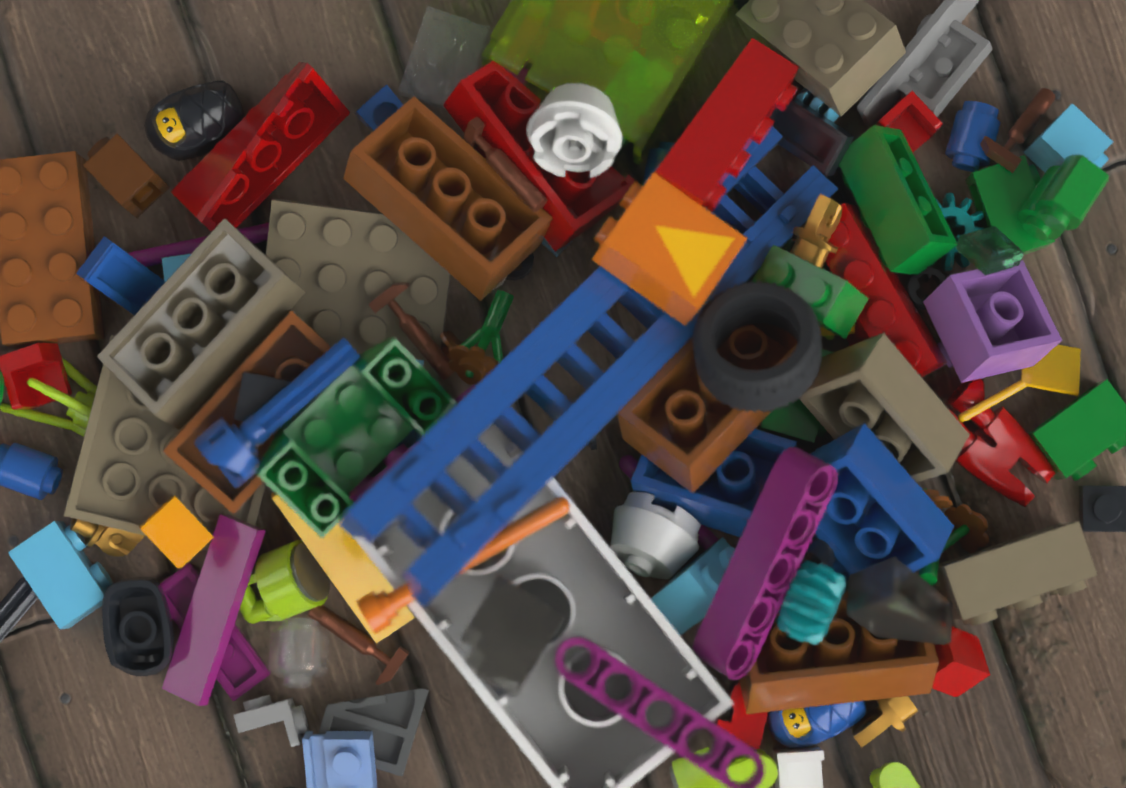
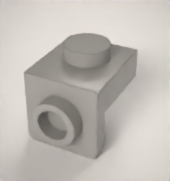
M270 695L243 702L245 711L233 715L238 733L284 720L291 747L301 745L303 743V733L309 731L304 708L302 705L295 707L293 697L272 703Z

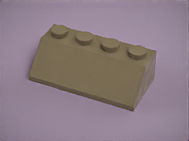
M224 218L97 357L154 415L180 430L306 292Z

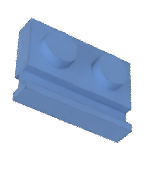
M313 731L305 732L302 742L307 788H377L373 731H326V734H313Z

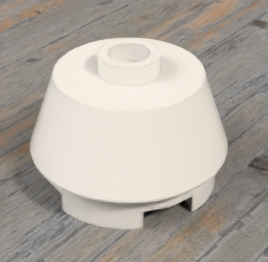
M565 84L552 90L530 118L527 126L528 139L535 150V161L545 170L561 177H565L566 170L576 172L590 171L589 177L603 173L613 163L614 156L618 153L622 144L620 127L610 99L599 89L585 84Z
M631 492L624 504L616 507L614 510L610 549L631 572L643 577L651 576L658 579H669L699 550L697 541L701 525L691 514L679 506L672 512L662 506L651 504L655 497L654 495L643 492Z

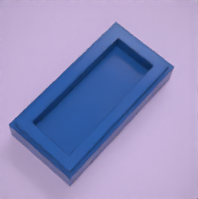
M105 236L76 273L134 316L165 283L162 278Z

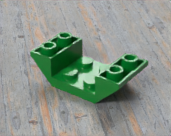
M391 337L359 354L361 357L286 421L277 430L255 471L321 538L355 504L347 495L413 429L422 436L426 435L458 404L395 337Z

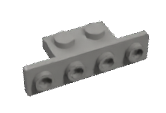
M944 0L933 14L931 13L924 17L917 28L916 35L905 47L906 53L860 98L857 110L867 127L871 128L873 125H876L900 97L904 98L912 90L937 117L993 50L990 41L961 24L979 0Z

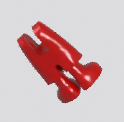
M980 378L961 383L950 395L947 403L956 411L962 413L985 400V383L983 379ZM1000 406L994 412L991 408H988L972 417L970 420L978 426L973 433L960 422L970 435L955 462L977 479L1013 502L1026 507L1035 498L1034 494L1025 484L1009 472L1018 461L1030 473L1046 484L1056 474L1051 463L1031 436L1003 406ZM948 408V410H949V411L954 415V417L958 420L957 415H956L953 411H951V410Z

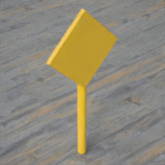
M1057 345L1037 364L1021 369V379L960 413L958 420L965 422L1026 387L1078 396L1081 349Z

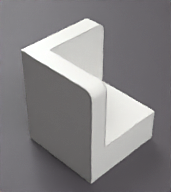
M820 747L773 750V760L778 770L775 788H823L821 760H824L823 749Z

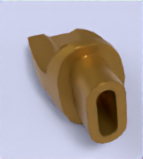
M820 194L808 217L805 228L794 227L793 234L798 237L790 253L822 268L829 252L836 253L838 250L836 246L828 241L840 222L842 207L836 201Z
M71 518L70 530L84 536L85 545L92 547L96 544L109 556L121 557L129 554L144 538V535Z
M908 696L876 700L879 706L866 714L852 727V735L861 748L885 731L890 725L902 733L906 730L903 723L919 712Z

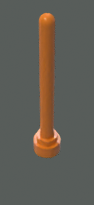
M556 497L505 526L458 575L564 516L570 509L569 501L564 497ZM409 582L388 594L385 590L378 594L372 591L356 600L364 618L375 634L392 625L391 619L398 616L397 610L416 600L411 595L412 590L409 588L411 585Z

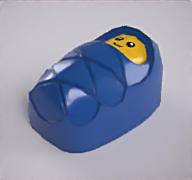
M864 701L770 711L767 716V724L774 739L785 747H809L826 741L858 723L865 716L866 705Z

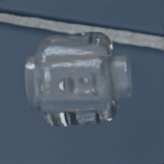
M289 618L282 620V626L273 629L270 634L268 658L270 673L276 677L283 678V686L311 687L312 679L321 678L328 671L329 634L322 628H319V622L313 619Z

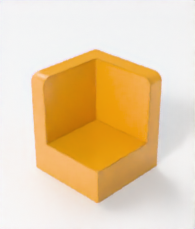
M174 495L139 526L177 568L183 567L214 538Z

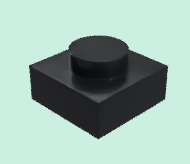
M1079 486V523L1082 532H1126V486Z

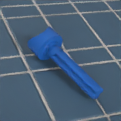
M343 337L255 414L242 422L239 428L235 424L230 426L221 417L197 437L194 442L211 464L218 465L235 488L240 487L255 474L261 462L257 457L259 452L255 447L265 442L272 433L361 358L360 355Z

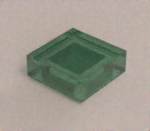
M995 226L960 235L958 245L956 246V249L985 276L1019 266L1024 254L1016 244Z

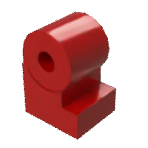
M738 680L731 686L728 697L734 703L730 706L729 720L724 721L716 718L715 724L749 747L759 749L768 712L746 713L741 686Z

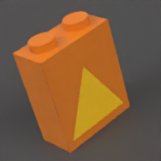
M653 172L644 186L635 181L619 205L626 209L620 220L617 221L610 216L594 239L601 244V247L592 260L686 326L701 308L747 238Z

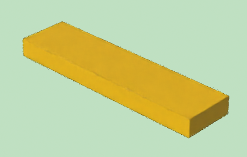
M275 492L271 494L276 505L376 644L415 618L411 609L406 605L397 610L398 616L391 619L392 625L375 634L364 618L356 600L372 591L378 594L385 590L388 594L395 590L355 538H352L339 525L342 519L321 538Z

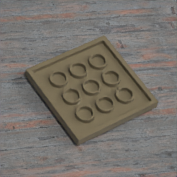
M274 198L271 203L266 256L306 292L290 310L331 347L344 337L358 354L391 337H395L415 359L424 360L423 368L438 382V374L400 329L399 319L389 306L385 305L377 313H374L368 304L394 283L408 282L410 286L394 299L405 313L415 316L442 350L443 341L440 334L444 331L451 274L381 212Z
M114 335L110 336L109 343L114 339ZM103 363L64 516L147 536L139 526L174 495L213 536L220 514L231 515L255 526L266 483L263 482L235 514L231 513L163 452L164 446L179 430L154 415ZM211 541L202 550L208 551Z

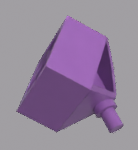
M1023 260L949 275L923 301L941 339V342L937 343L948 362L941 367L948 365L951 368L954 366L961 383L1032 367L1062 341Z

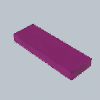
M192 563L186 564L160 584L163 588L171 617L180 630L182 629L200 575ZM236 623L234 624L216 678L233 702L272 674Z

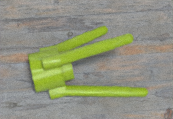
M62 357L66 374L88 392L87 394L78 391L73 398L35 378H29L27 384L42 392V394L69 407L66 415L73 418V420L31 409L14 410L10 404L1 403L0 411L68 429L84 437L97 386Z

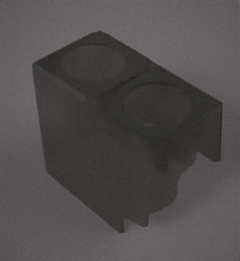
M500 574L461 635L462 642L470 645L472 648L466 663L475 669L476 676L516 697L537 663L538 658L544 652L565 617Z

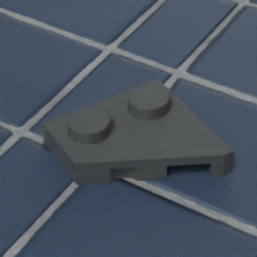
M417 688L328 704L318 734H326V731H373L376 769L403 776L429 689Z

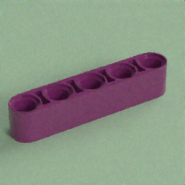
M797 447L785 450L774 464L693 643V652L697 658L732 680L745 676L755 663L835 490L837 483L835 468Z
M573 636L564 640L559 645L556 652V666L559 673L565 679L727 787L756 788L762 782L765 775V765L762 758L751 747L589 639ZM582 645L590 651L591 663L585 671L574 673L565 667L563 655L569 647ZM615 672L627 674L632 681L630 694L621 700L610 698L604 691L606 678ZM655 700L667 701L673 709L671 720L661 727L650 725L645 718L647 706ZM698 727L709 729L713 735L711 748L702 754L693 753L687 747L686 739L688 734ZM738 755H747L752 758L754 763L752 775L743 781L733 780L728 774L729 762Z

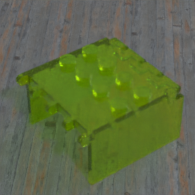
M511 0L492 31L490 41L481 55L482 66L495 61L518 75L526 61L533 65L525 80L548 94L561 85L571 83L585 84L599 89L610 99L622 137L635 144L631 161L640 165L729 16L734 0Z

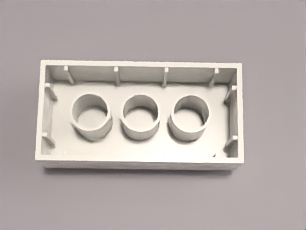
M494 424L478 438L508 468L523 454ZM461 455L445 470L475 501L491 486ZM553 478L507 525L556 497H564L569 501L570 509L567 514L458 575L425 608L417 600L409 603L408 606L552 788H630L675 751L565 679L559 673L556 666V652L564 640L573 636L589 639L710 721L716 719L734 703ZM428 488L411 504L441 534L458 519ZM396 520L371 544L362 536L359 539L356 536L354 537L394 589L408 582L402 575L426 551L424 547L420 550L398 529L400 524ZM573 645L563 655L564 665L569 671L574 673L585 671L590 666L591 653L582 645ZM622 672L610 674L604 683L605 693L615 700L627 697L632 689L630 677ZM664 700L651 702L645 711L647 722L655 727L666 725L673 715L671 705ZM698 727L693 729L688 734L686 740H690L704 727Z

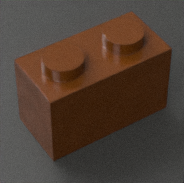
M118 133L111 139L104 137L99 140L87 154L90 159L83 164L115 200L136 218H139L170 188Z

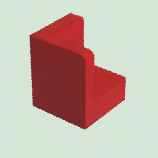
M912 90L887 112L876 125L902 130L914 153L941 128L943 123Z
M36 343L0 356V369L11 407L14 410L35 409L56 402V400L30 387L27 384L29 378H35L69 396L72 395L58 343Z
M943 622L930 630L939 662L932 689L958 697L990 676L980 640L976 635Z

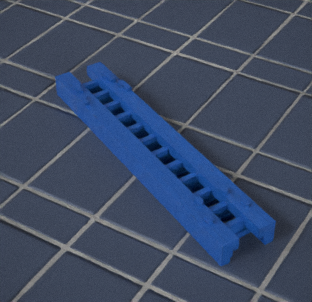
M773 126L760 145L752 141L746 151L751 156L739 176L734 178L729 174L722 184L727 190L715 210L711 213L745 236L747 240L701 308L686 326L600 266L346 512L339 525L352 538L356 536L359 539L362 536L371 544L396 520L400 524L398 529L420 550L423 547L426 549L402 575L411 584L409 587L412 590L411 595L424 608L693 337L696 321L705 305L710 300H713L715 295H719L721 291H726L727 288H732L736 284L739 286L744 282L747 283L758 272L772 245L782 248L795 235L793 234L794 227H803L806 224L819 195L822 194L831 198L838 190L814 165L785 194L756 167L783 137ZM733 187L762 214L756 222L726 195ZM617 301L648 329L636 342L606 314ZM587 331L617 359L605 373L575 345ZM556 361L587 390L574 404L543 376ZM524 393L555 421L542 435H539L511 407ZM492 424L523 452L509 468L478 439ZM460 455L491 485L476 501L445 472ZM427 488L458 517L443 534L411 505Z

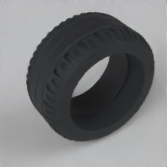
M750 281L747 284L744 282L742 285L738 286L736 284L732 288L729 287L726 291H721L719 295H715L713 300H710L705 305L694 327L693 348L698 375L707 390L717 400L725 405L729 404L731 408H736L740 411L744 409L745 412L753 411L754 413H757V411H773L775 408L777 410L781 409L783 406H788L789 402L793 403L797 398L799 399L802 393H805L810 388L818 374L821 363V335L816 315L802 297H799L796 292L789 288L785 289L783 285L779 286L777 283L770 284L769 282L762 283L761 281L753 283V281ZM756 323L780 327L787 331L798 343L795 351L783 363L760 371L737 368L726 362L717 352L722 341L731 332L742 326Z

